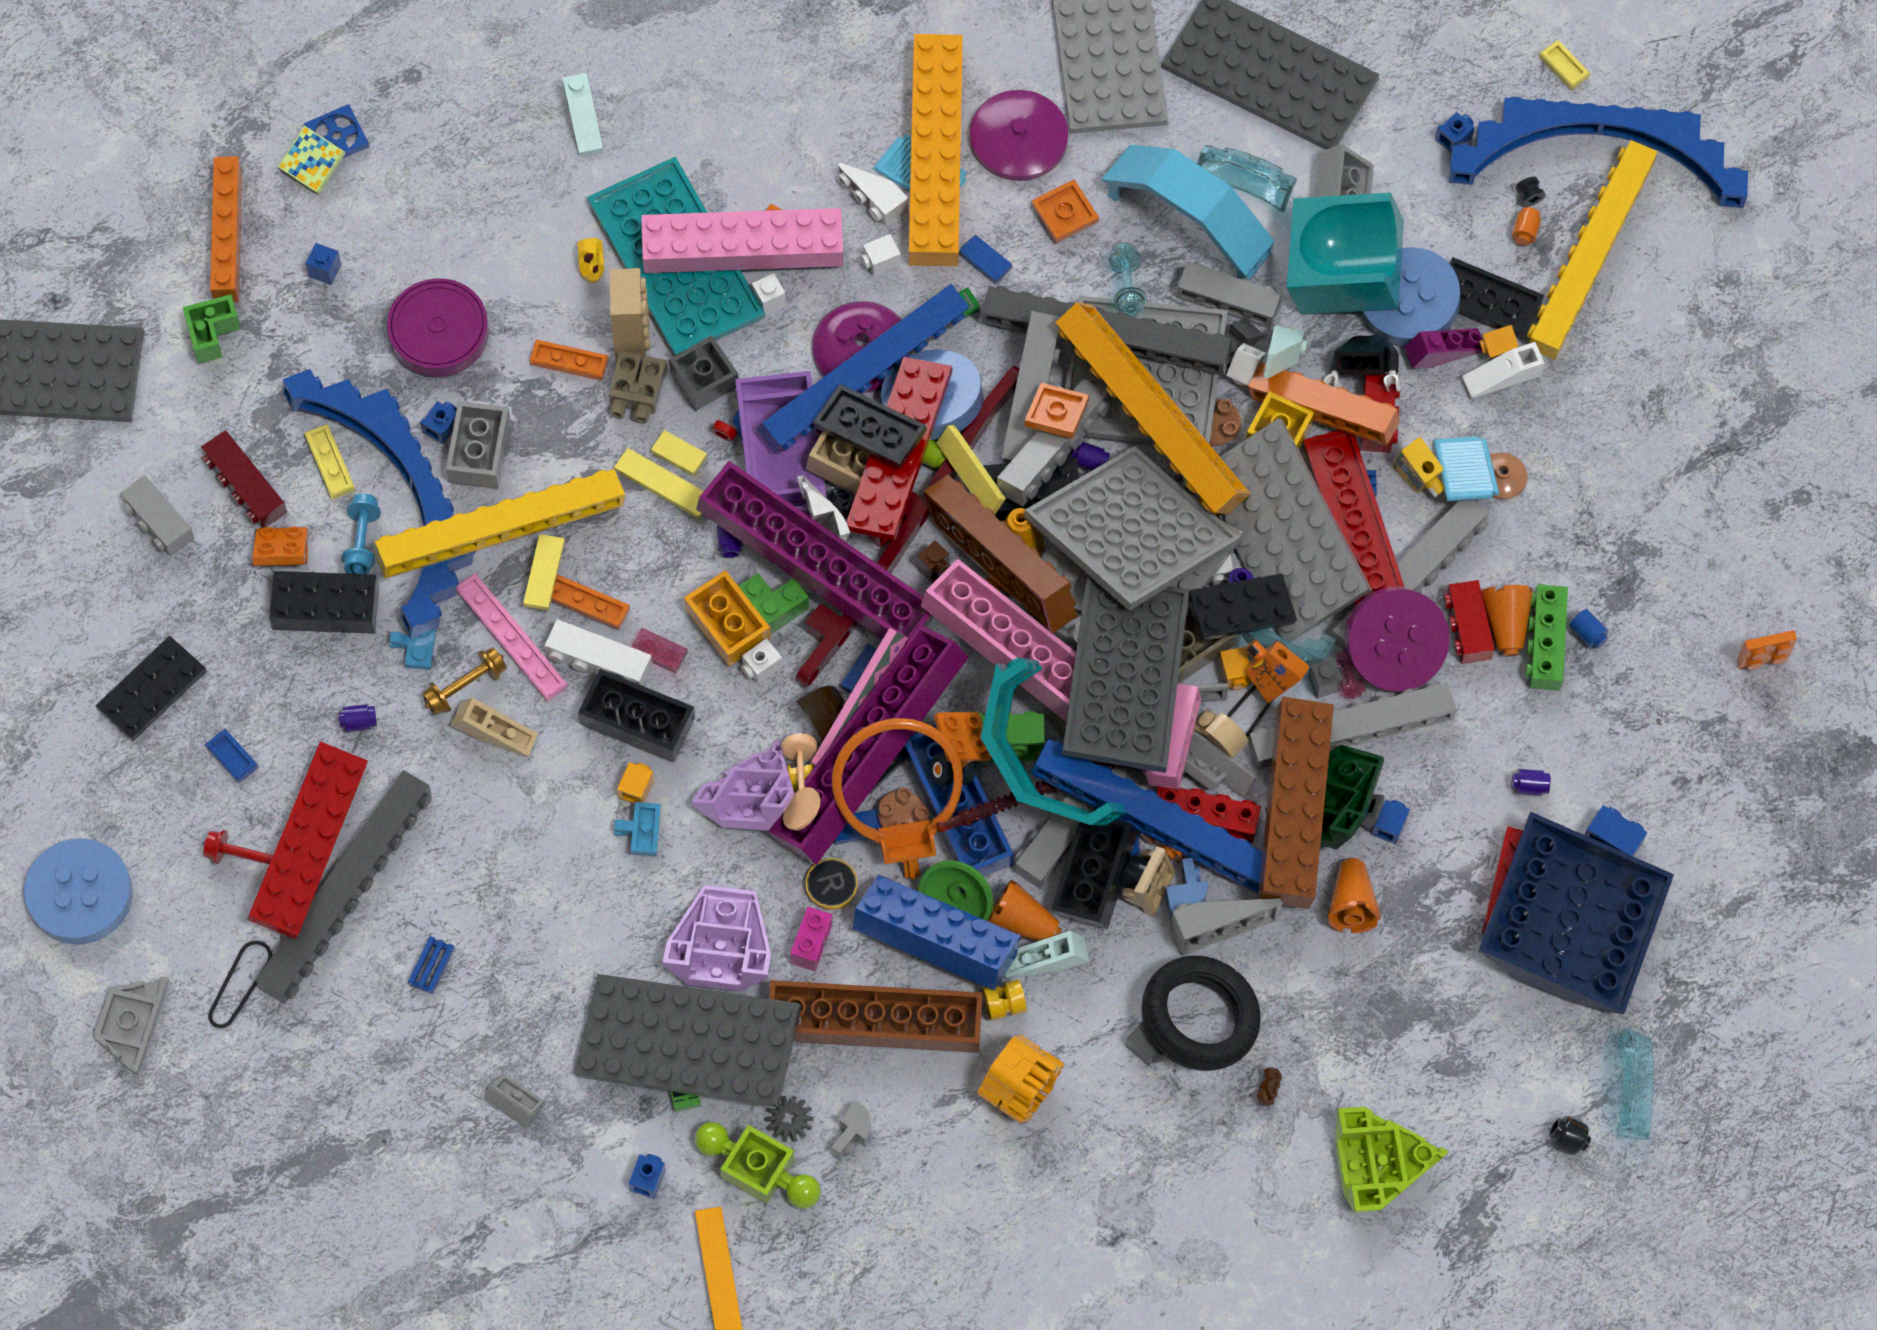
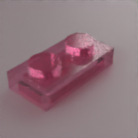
M641 628L631 646L634 649L652 655V663L675 674L688 653L687 648L644 628Z

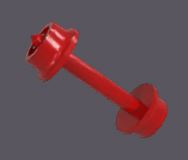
M226 830L221 832L210 831L203 842V855L206 858L212 859L214 864L221 862L224 853L265 864H270L273 857L272 854L228 844V832Z

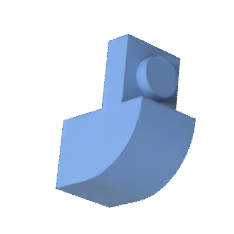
M1193 858L1182 859L1181 872L1184 884L1166 887L1165 899L1169 920L1172 919V913L1179 905L1184 903L1191 905L1197 902H1205L1208 881H1201L1199 866H1194Z

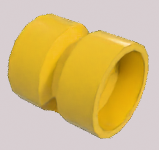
M1019 979L1004 982L1003 987L997 986L995 991L987 987L982 988L990 1021L1005 1018L1007 1013L1017 1015L1027 1012L1026 1000Z

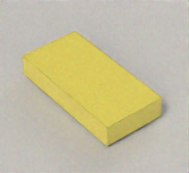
M1559 40L1539 54V58L1570 90H1573L1590 76V72Z
M665 430L651 448L652 454L692 476L696 475L707 458V453Z

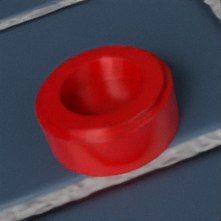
M716 420L711 428L717 436L730 442L738 434L736 429L720 420Z

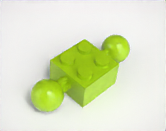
M707 1122L696 1131L695 1144L702 1154L707 1156L723 1154L727 1157L720 1169L721 1178L760 1201L768 1204L778 1186L787 1191L789 1201L797 1208L807 1209L819 1201L821 1187L813 1176L801 1174L794 1177L787 1173L795 1160L794 1150L750 1125H747L737 1143L729 1140L727 1130L717 1122Z

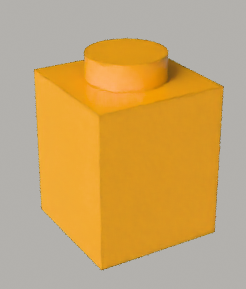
M1512 325L1484 333V339L1480 340L1484 355L1489 354L1490 358L1498 357L1519 347Z
M1245 647L1220 651L1219 665L1224 683H1228V689L1239 690L1251 684V679L1246 673V668L1250 663Z
M629 762L617 788L618 798L635 804V802H645L654 782V773L651 768L643 763L633 764Z

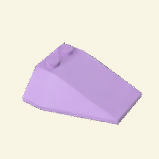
M704 885L667 940L662 966L689 986L741 992L767 979L771 962V951L756 891Z

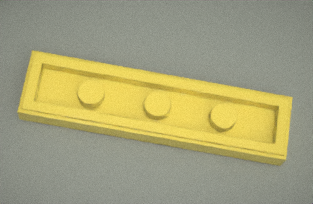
M948 425L937 441V445L971 494L976 495L982 506L985 508L989 507L996 514L1006 498L955 425Z
M627 448L614 466L616 472L698 519L702 517L703 514L696 509L698 499L704 492L703 490Z

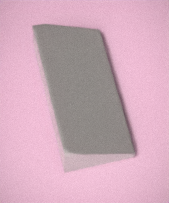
M1228 683L1192 685L1199 687L1202 698L1201 702L1227 700Z
M504 1073L488 1087L485 1095L486 1102L525 1128L533 1122L546 1104L544 1100Z

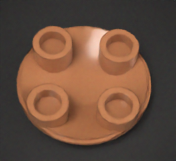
M1228 399L1216 400L1210 441L1211 446H1220L1230 442L1240 430V413Z
M905 787L886 794L880 800L877 808L878 819L882 827L928 820L930 815L924 802L912 793L910 789Z

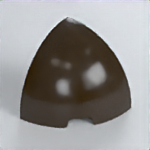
M835 686L818 688L796 701V709L812 727V737L816 739L818 747L821 746L845 705L841 693Z

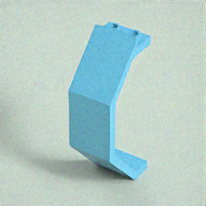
M1129 145L1101 179L1109 186L1108 197L1115 202L1119 199V190L1122 187L1146 190L1197 223L1236 269V278L1250 280L1273 252L1275 240L1229 184L1176 149Z

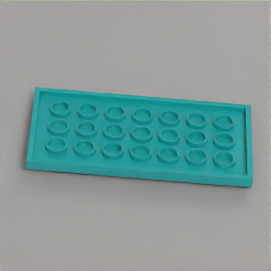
M676 156L587 197L589 205L625 269L640 268L641 278H646L649 312L674 356L711 335L715 340H718L765 318V312L741 270L644 273L642 215L708 213Z

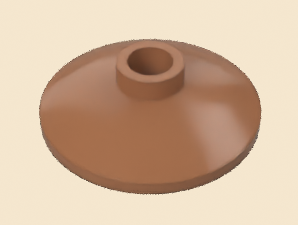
M1502 452L1491 454V462L1499 490V495H1493V498L1506 500L1516 497L1526 486L1528 477L1526 467L1520 459L1512 454ZM1499 470H1505L1508 474L1502 475L1499 473Z

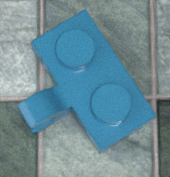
M437 629L429 630L412 639L403 633L391 632L390 648L407 649L405 668L431 670Z
M635 802L633 821L615 820V836L632 835L631 854L657 856L661 804Z

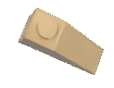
M470 698L460 704L451 726L473 738L525 757L529 756L538 736V733L474 698Z

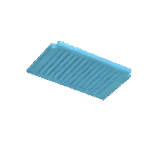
M905 134L903 138L898 136L873 169L909 192L911 136ZM960 168V188L967 180L964 177L967 171Z
M1476 436L1433 439L1437 460L1444 469L1441 477L1447 501L1493 498V495H1499L1485 438L1479 439Z

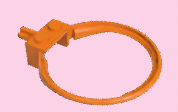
M886 719L864 727L846 742L839 752L833 767L832 791L840 812L851 827L864 837L881 845L885 864L903 862L905 878L916 879V876H920L918 859L937 856L934 836L951 818L959 802L963 783L962 765L953 744L936 728L914 719ZM907 729L929 736L945 750L951 761L954 773L952 794L942 812L932 820V823L928 819L878 828L879 832L858 820L848 808L842 792L843 770L849 756L856 747L869 737L887 730Z

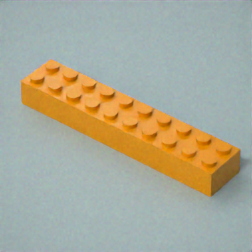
M914 34L909 265L958 266L963 35Z
M1076 302L1055 322L1060 328L1058 330L1059 334L1066 341L1070 340L1076 347L1074 349L1075 353L1082 360L1086 359L1090 363L1091 372L1098 379L1102 378L1107 384L1106 390L1114 398L1118 397L1123 403L1121 407L1130 417L1134 416L1139 422L1137 426L1140 431L1146 436H1151L1155 441L1153 444L1155 449L1162 455L1166 454L1171 460L1169 463L1171 468L1177 474L1182 473L1187 479L1185 482L1187 487L1193 493H1198L1202 497L1201 503L1210 513L1230 514L1251 495L1248 489L1093 305Z

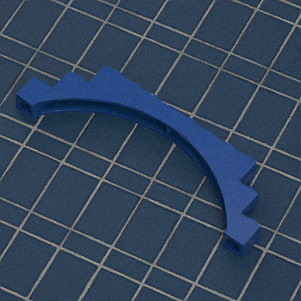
M1505 97L1501 123L1492 120L1479 121L1475 147L1467 144L1452 146L1449 183L1473 185L1475 177L1503 155L1535 141L1575 134L1622 138L1655 149L1676 160L1694 173L1718 198L1719 206L1744 208L1748 194V170H1741L1736 167L1724 168V142H1717L1713 139L1700 140L1701 114H1694L1690 111L1669 112L1666 109L1646 110L1641 107L1622 108L1617 105L1599 106L1593 103L1576 104L1569 101L1552 102L1545 99L1529 100L1522 99L1521 97Z
M311 369L283 379L282 392L292 412L299 409L337 421L369 440L389 458L409 485L418 505L423 526L435 520L443 521L450 519L454 515L450 499H445L439 478H434L429 459L423 457L420 452L421 445L418 438L411 435L408 419L405 416H401L399 403L395 396L391 397L388 389L361 398L357 386L353 387L349 379L323 388L320 378L318 376L315 377ZM476 551L423 567L417 586L408 604L401 606L400 619L411 639L429 630L432 631L439 628L442 613L437 603L456 596L459 581L454 571L472 565L473 556Z

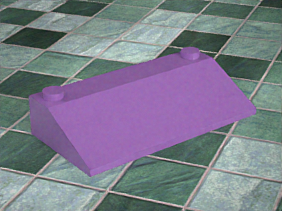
M811 371L735 379L746 473L810 516L807 501L802 498L797 477L804 476L826 497L823 478L806 470L809 454L818 441L817 429L815 428L805 437L800 434L794 439L796 443L785 452L781 448L776 453L773 452L756 429L763 421L812 386Z

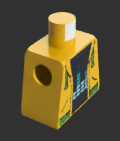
M1418 437L1400 451L1391 465L1417 493L1427 488L1436 498L1445 491L1443 483L1438 479L1444 469L1423 439Z

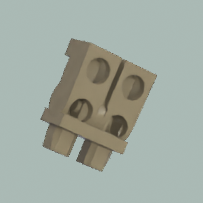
M619 351L609 394L612 417L624 418L626 409L635 410L633 416L635 421L647 423L650 415L655 414L661 387L668 371L667 360L644 356L642 363L641 355Z

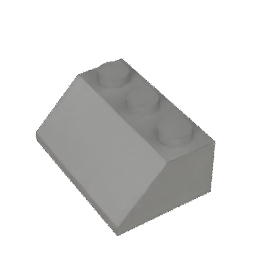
M1343 144L1320 151L1315 197L1371 194L1374 165Z

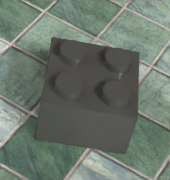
M712 335L669 359L670 373L696 411L736 389L735 379H739L738 372Z

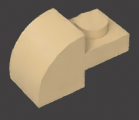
M1207 709L1196 720L1194 730L1231 758H1234L1249 742L1242 729L1222 712L1217 715Z

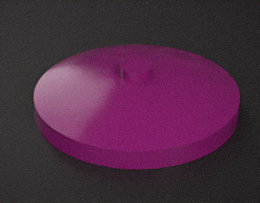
M1010 90L994 95L979 107L971 123L970 142L976 159L990 173L1007 180L1027 181L1049 173L1062 160L1068 144V126L1062 111L1047 97L1027 90Z

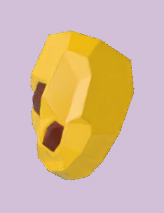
M585 238L577 242L579 270L584 280L596 283L602 277L605 269L603 242L598 238Z

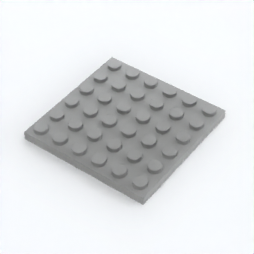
M1079 296L1078 302L1091 304L1107 312H1122L1130 317L1139 319L1149 318L1154 322L1162 324L1173 323L1185 329L1196 328L1203 333L1212 335H1225L1228 310ZM1072 343L1065 389L1073 391L1083 379H1086L1106 390L1107 384L1102 378L1098 379L1091 372L1090 363L1086 359L1082 360L1075 353L1074 349L1076 347ZM1137 357L1210 444L1220 375ZM1110 393V408L1104 417L1101 416L1096 421L1093 430L1083 436L1155 443L1150 435L1146 436L1140 431L1137 426L1139 422L1134 416L1130 417L1121 407L1123 403L1118 397L1114 398Z
M1136 446L1032 505L1024 512L1025 519L1129 611L1239 544L1240 537L1213 513H1210L1197 499Z

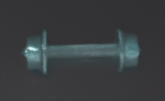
M1119 243L1112 248L1108 258L1109 267L1117 273H1122L1123 289L1119 290L1113 298L1114 306L1119 312L1126 313L1130 317L1135 318L1143 313L1147 302L1145 292L1133 287L1131 274L1140 266L1141 255L1134 245Z

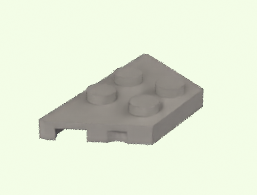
M160 977V980L144 983V981L135 982L130 986L111 987L94 1035L95 1040L136 1075L140 1073L169 984L168 977Z

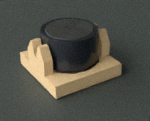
M1156 846L1154 851L1144 849L1142 856L1133 855L1128 861L1122 876L1121 886L1123 889L1122 895L1125 896L1124 899L1136 906L1142 907L1144 913L1150 916L1155 915L1165 895L1166 887L1170 885L1175 875L1165 849Z

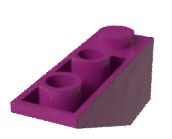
M1478 328L1421 331L1404 348L1413 369L1432 368L1482 353L1480 340L1483 339Z

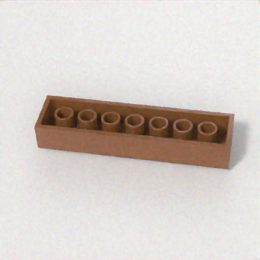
M947 475L924 490L933 525L1052 634L1077 617L1074 607L1076 601L1071 595L1070 589L1072 585L1068 578L1064 575L1060 576L1050 562L1042 560L1036 549H1030L1019 534L1015 535L1012 533L1006 522H1000L989 507L985 508L982 506L976 495H970L960 481H955Z
M1283 696L1277 707L1258 899L1281 898L1282 905L1309 909L1315 900L1334 704Z
M770 980L769 999L799 1003L802 1007L794 1042L979 1053L983 992Z

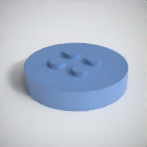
M1415 247L1402 248L1398 309L1362 311L1363 317L1375 334L1385 335L1388 337L1389 343L1406 346L1421 331L1449 330L1455 322L1460 309V285L1457 275L1452 266L1443 257L1430 250Z
M925 350L910 355L909 358L951 365L953 369L930 440L939 439L948 425H955L959 432L966 428L979 414L984 398L980 375L975 365L965 356L949 350ZM897 365L890 370L891 373L885 377L882 384L881 399L885 406H887L900 369Z
M70 839L57 843L45 850L29 869L24 886L26 906L38 928L56 941L73 945L92 943L111 934L127 916L133 896L131 878L120 856L105 844L90 839Z

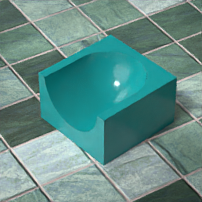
M1391 192L1293 198L1287 289L1301 315L1398 309L1404 219Z

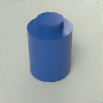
M1588 609L1582 610L1569 624V627L1589 648L1594 646L1599 648L1608 640L1606 635L1609 630Z

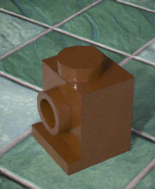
M936 540L917 555V569L932 584L951 566L949 564V553Z

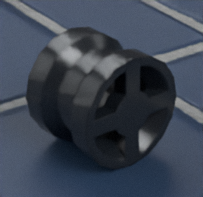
M1535 176L1520 181L1515 187L1517 193L1522 196L1521 201L1526 207L1541 202L1546 196L1544 190L1539 188L1540 182Z

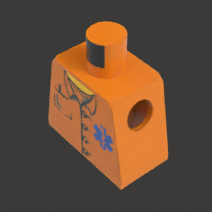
M1255 639L1245 648L1253 658L1246 668V673L1268 704L1301 681L1309 669V666L1280 642H1274L1265 649Z

